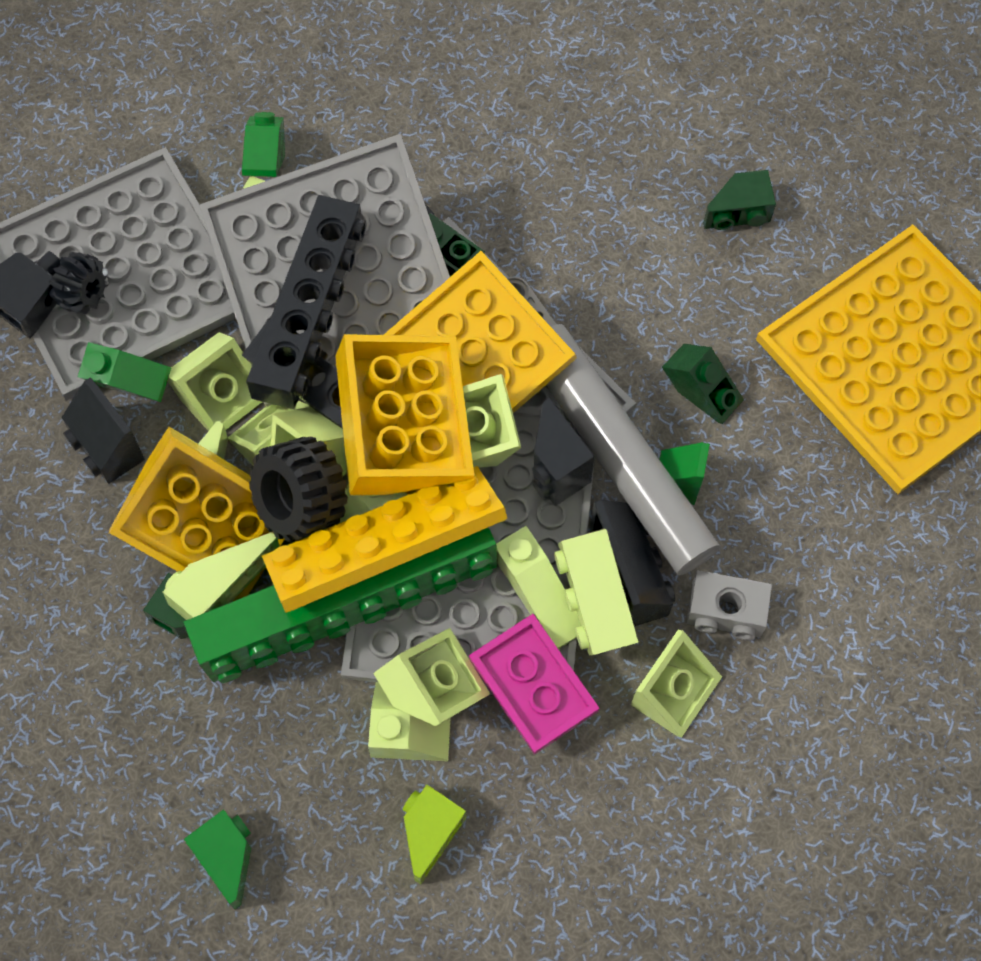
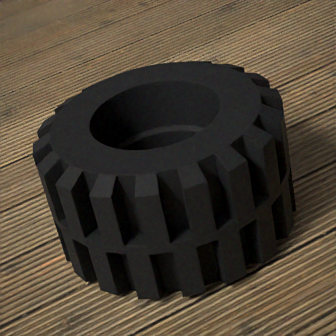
M304 436L265 447L259 451V454L255 455L253 458L254 466L250 467L249 472L251 481H249V488L252 492L251 499L257 509V515L260 520L264 521L265 527L269 532L273 531L275 537L292 542L340 523V518L344 517L346 512L344 505L348 501V496L345 493L347 484L342 475L343 469L337 463L335 454L332 450H327V445L324 442L317 441L315 437L309 436L305 438Z

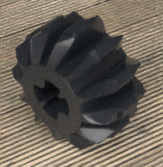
M71 252L68 257H61L60 266L53 268L55 272L54 278L49 280V283L53 286L50 296L55 299L57 305L69 312L87 314L91 308L97 309L98 300L105 298L103 292L109 286V283L105 281L109 271L103 267V262L92 255H86L81 252Z

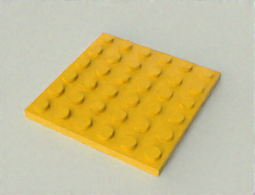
M911 225L760 331L757 335V342L898 495L981 433V292L914 225Z

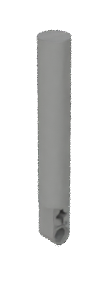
M508 277V281L577 356V359L551 380L546 387L676 574L681 576L696 569L720 549V544L566 327L554 322L524 279Z

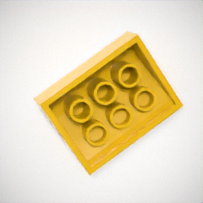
M344 334L335 357L349 495H390L473 479L475 475L456 336Z
M168 427L149 456L109 529L110 534L175 571H183L193 562L270 532L265 527L264 521L260 520L257 515V509L253 505L251 499L252 492L249 488L250 475L171 427ZM278 538L279 546H281L285 539L280 540ZM265 568L233 601L246 597Z

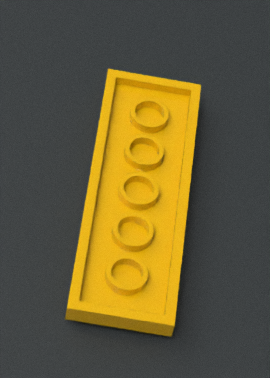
M475 466L473 467L475 475L473 479L422 488L399 499L388 501L384 505L361 515L352 516L346 521L330 528L316 531L299 541L280 546L274 551L263 555L262 558L284 611L288 613L507 520L505 508L479 467Z

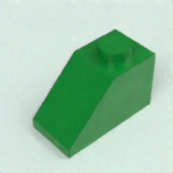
M258 112L254 116H250L245 125L242 176L277 177L285 158L284 117H275V114L271 112Z
M88 342L77 377L84 380L91 377L98 386L161 402L171 367L118 349Z
M701 442L661 450L659 460L691 505H695L704 478L710 446L708 443Z
M223 809L184 838V841L228 903L236 910L242 905L251 854V846L245 838L251 832L238 814L230 819Z

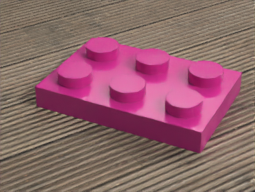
M533 613L469 655V660L534 755L599 712V706Z

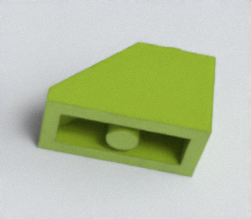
M427 784L421 793L415 790L402 809L406 812L404 823L414 880L419 884L423 883L466 820V811Z

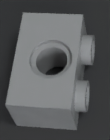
M697 570L692 582L686 624L695 625L694 628L704 633H715L717 630L732 632L733 637L741 640H753L755 637L760 638L767 626L772 584ZM729 602L733 604L737 609V613H725L720 608L719 603Z

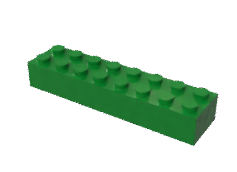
M488 527L288 613H285L273 585L183 622L200 667L213 683L216 681L227 683L239 678L242 675L241 671L255 665L256 668L270 666L277 662L278 656L290 651L293 653L304 652L315 645L314 641L327 636L330 639L341 637L351 630V626L363 621L365 624L375 623L386 617V612L398 607L402 610L412 608L422 602V597L435 592L437 595H443L456 589L459 582L469 578L476 581L489 576L493 572L492 569L497 567V544Z

